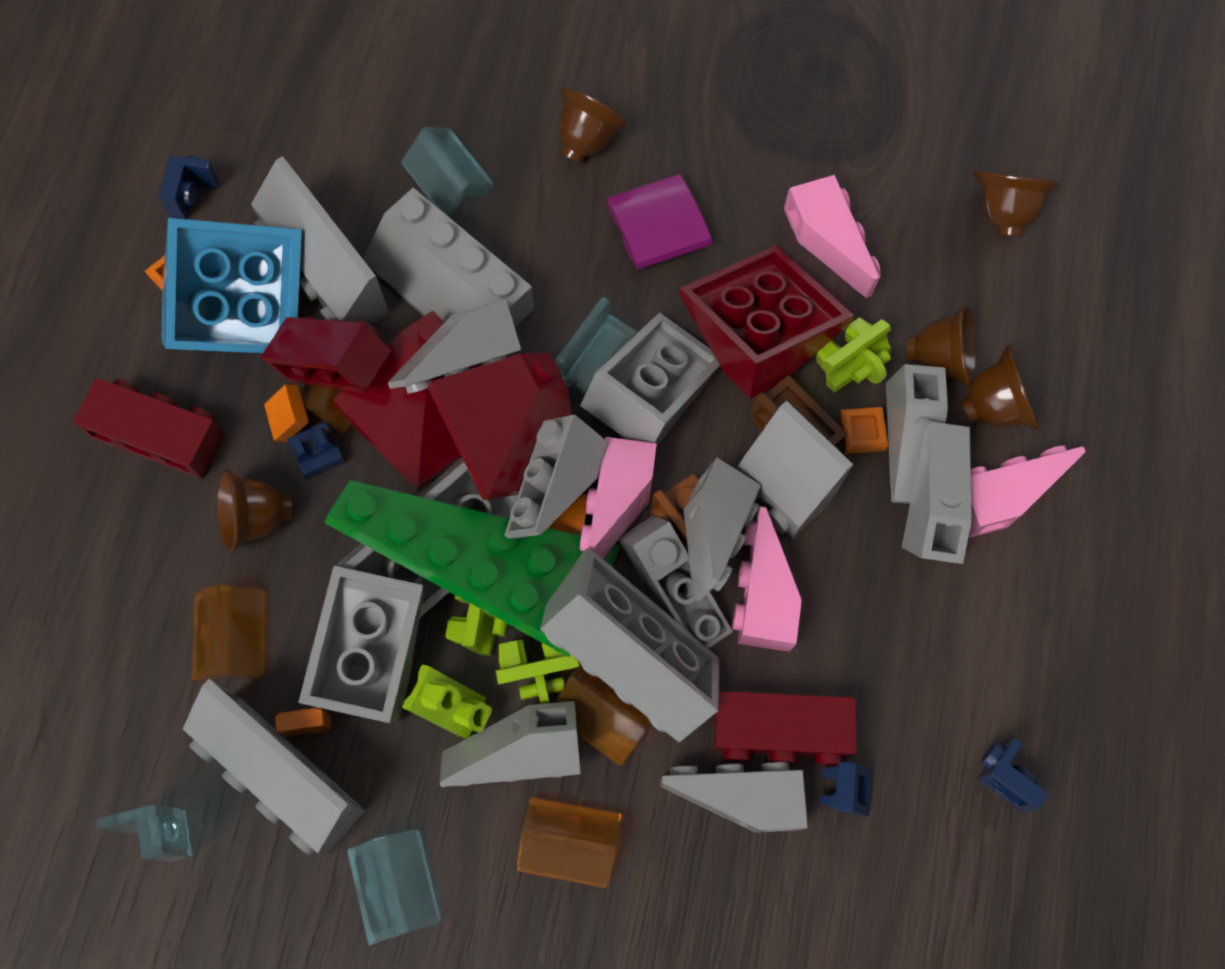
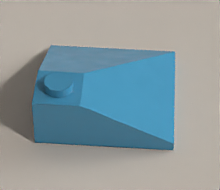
M168 218L161 342L165 349L263 353L286 317L298 318L302 229Z

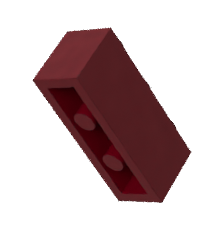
M286 317L260 358L288 382L365 393L391 352V349L379 339L380 333L378 330L364 321L353 323L342 322L337 319L328 321L317 320L312 317H306L305 319Z
M96 378L72 421L89 438L203 479L225 435L214 422L215 417L207 411L197 407H191L190 411L176 407L177 403L172 399L158 393H153L151 397L140 394L138 388L120 379H115L113 383Z
M719 691L718 712L713 715L712 752L723 753V760L733 762L751 761V754L769 755L770 763L788 762L789 764L797 763V756L815 757V765L838 766V762H843V758L848 759L856 754L855 698Z

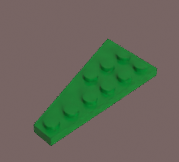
M352 480L348 482L328 513L325 524L567 657L571 655L564 648H558L553 645L545 633L540 630L546 604L584 552L580 551L581 536L547 528L541 535L508 539L504 534L510 520L509 518ZM615 544L603 558L611 567L621 545Z

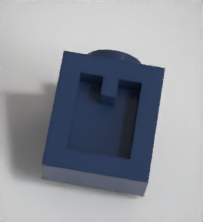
M170 156L158 198L170 218L187 219L189 208L194 206L197 199V186L217 189L219 179L211 163L197 156H187L186 158Z
M1016 737L1003 741L1001 744L995 741L987 749L980 761L985 768L977 779L1023 813L1040 809L1049 794L1037 785L1039 781L1031 772L1017 765L1013 767L1009 765L1023 743Z

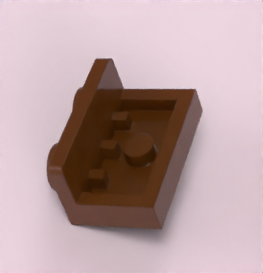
M789 375L766 394L761 392L754 398L750 412L753 414L752 418L755 424L762 431L779 407L788 401L834 447L839 445L847 435Z

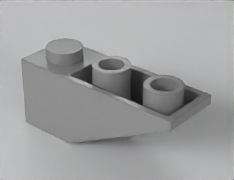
M507 300L451 315L388 382L389 388L406 387L407 394L428 388L431 378L443 374L445 377L469 370V366L481 362L482 365L507 358V354L521 350Z
M904 364L886 382L891 502L910 504L926 420L946 423L948 402L946 369L944 367Z
M575 414L543 421L537 433V441L529 464L524 471V479L510 512V520L504 534L508 539L541 535L597 479L608 442Z
M926 420L902 548L923 559L963 564L972 522L970 427Z
M717 457L697 480L683 510L693 597L699 602L712 588L719 591L728 580L732 568L727 565L729 558H733L742 547L746 535L741 533L742 528L751 522L759 508V504L755 503L754 500L761 485Z
M653 515L620 537L618 541L664 612L709 649L733 632L710 592L700 602L694 599L689 555L669 521Z
M575 701L528 705L485 728L481 733H476L444 750L441 760L440 786H469L481 783L514 782L525 779L559 778L568 775H579L580 760Z
M788 762L762 764V772H744L742 764L716 766V774H698L697 766L671 767L670 776H662L660 779V787L753 832L800 831L808 828L803 770L790 771Z

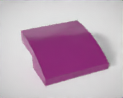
M680 174L606 198L608 211L622 233L623 246L637 270L712 245L711 236L702 214Z

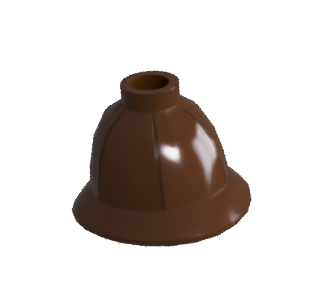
M562 90L561 94L565 105L559 122V136L564 144L561 153L582 163L585 156L597 154L604 149L615 132L626 128L628 124L622 116L601 101L576 90Z
M979 170L973 171L977 182L983 187L984 210L989 221L998 227V236H1023V228L1038 217L1046 203L1048 194L1060 185L1058 181L1019 177Z
M964 305L954 315L943 317L928 324L918 336H910L907 341L909 361H918L920 366L944 367L946 369V378H957L961 383L970 388L971 383L974 381L976 359V334L971 309Z
M1007 345L1000 356L999 362L988 367L975 378L969 388L968 397L961 400L960 403L971 423L980 420L996 427H1011L1023 424L1029 428L1038 429V422L1021 381L1011 347Z
M229 469L223 471L217 493V522L221 540L228 551H235L244 541L267 536L275 531L281 521H289L291 519L292 502L289 495H280L273 486L262 481L239 478Z

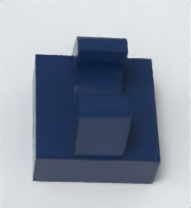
M327 422L287 439L302 475L306 480L346 463Z
M838 762V766L822 769L821 777L835 780L837 789L831 796L819 795V802L822 805L849 815L869 817L872 770L857 763Z

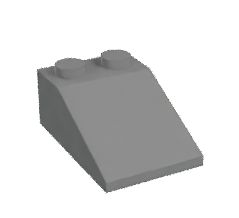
M659 312L595 373L580 406L626 440L657 443L658 445L721 366L709 347Z
M786 401L776 411L736 470L761 485L754 502L759 504L760 507L767 508L775 530L782 534L786 532L794 539L829 506L853 464Z
M333 566L298 703L387 723L399 722L411 675L425 586Z

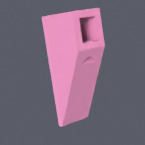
M835 175L789 188L784 210L797 241L865 298L871 297L881 277L880 266L876 257L870 256L865 245L864 229L860 222H855L850 211L849 195L844 188H840Z
M605 437L608 444L597 479H599L597 489L589 488L586 514L593 515L592 525L583 524L580 551H585L589 547L603 559L649 504L657 443Z
M1062 445L1048 449L1040 454V458L1027 461L1025 456H1019L1003 462L1000 465L1001 468L987 471L984 466L971 469L972 522L968 538L1008 528L1086 452L1084 447L1067 450Z
M759 507L755 519L751 520L745 527L744 535H746L743 545L751 546L749 562L741 561L738 587L745 588L743 604H735L732 630H739L737 644L790 652L797 643L802 599L767 508Z

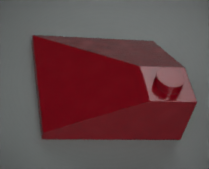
M777 245L681 287L679 291L680 297L722 370L750 399L761 392L775 387L786 376H791L850 325L854 319V315Z
M431 311L402 330L387 345L391 352L365 393L342 390L333 399V405L416 491L423 488L461 458L428 388L407 394L406 387L390 389L388 382L445 323L434 311ZM478 364L469 366L470 369L479 367ZM443 374V375H440V376L431 378V381L444 378L445 376H444V374Z
M550 353L517 354L431 381L428 385V390L483 500L518 495L524 479V471L529 464L537 441V433L543 421L571 415L568 387L559 372L557 363L552 359Z

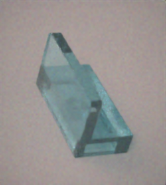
M424 126L402 159V165L431 203L448 217L451 216L465 195L486 196L494 185L453 131L448 128Z
M604 297L600 299L556 358L559 372L566 385L585 396L595 373L637 334L636 330L610 315V301Z
M152 804L96 819L98 830L122 833L138 832L141 859L177 861L192 857L185 810Z
M417 829L374 838L347 850L368 945L440 922L441 918L420 832Z

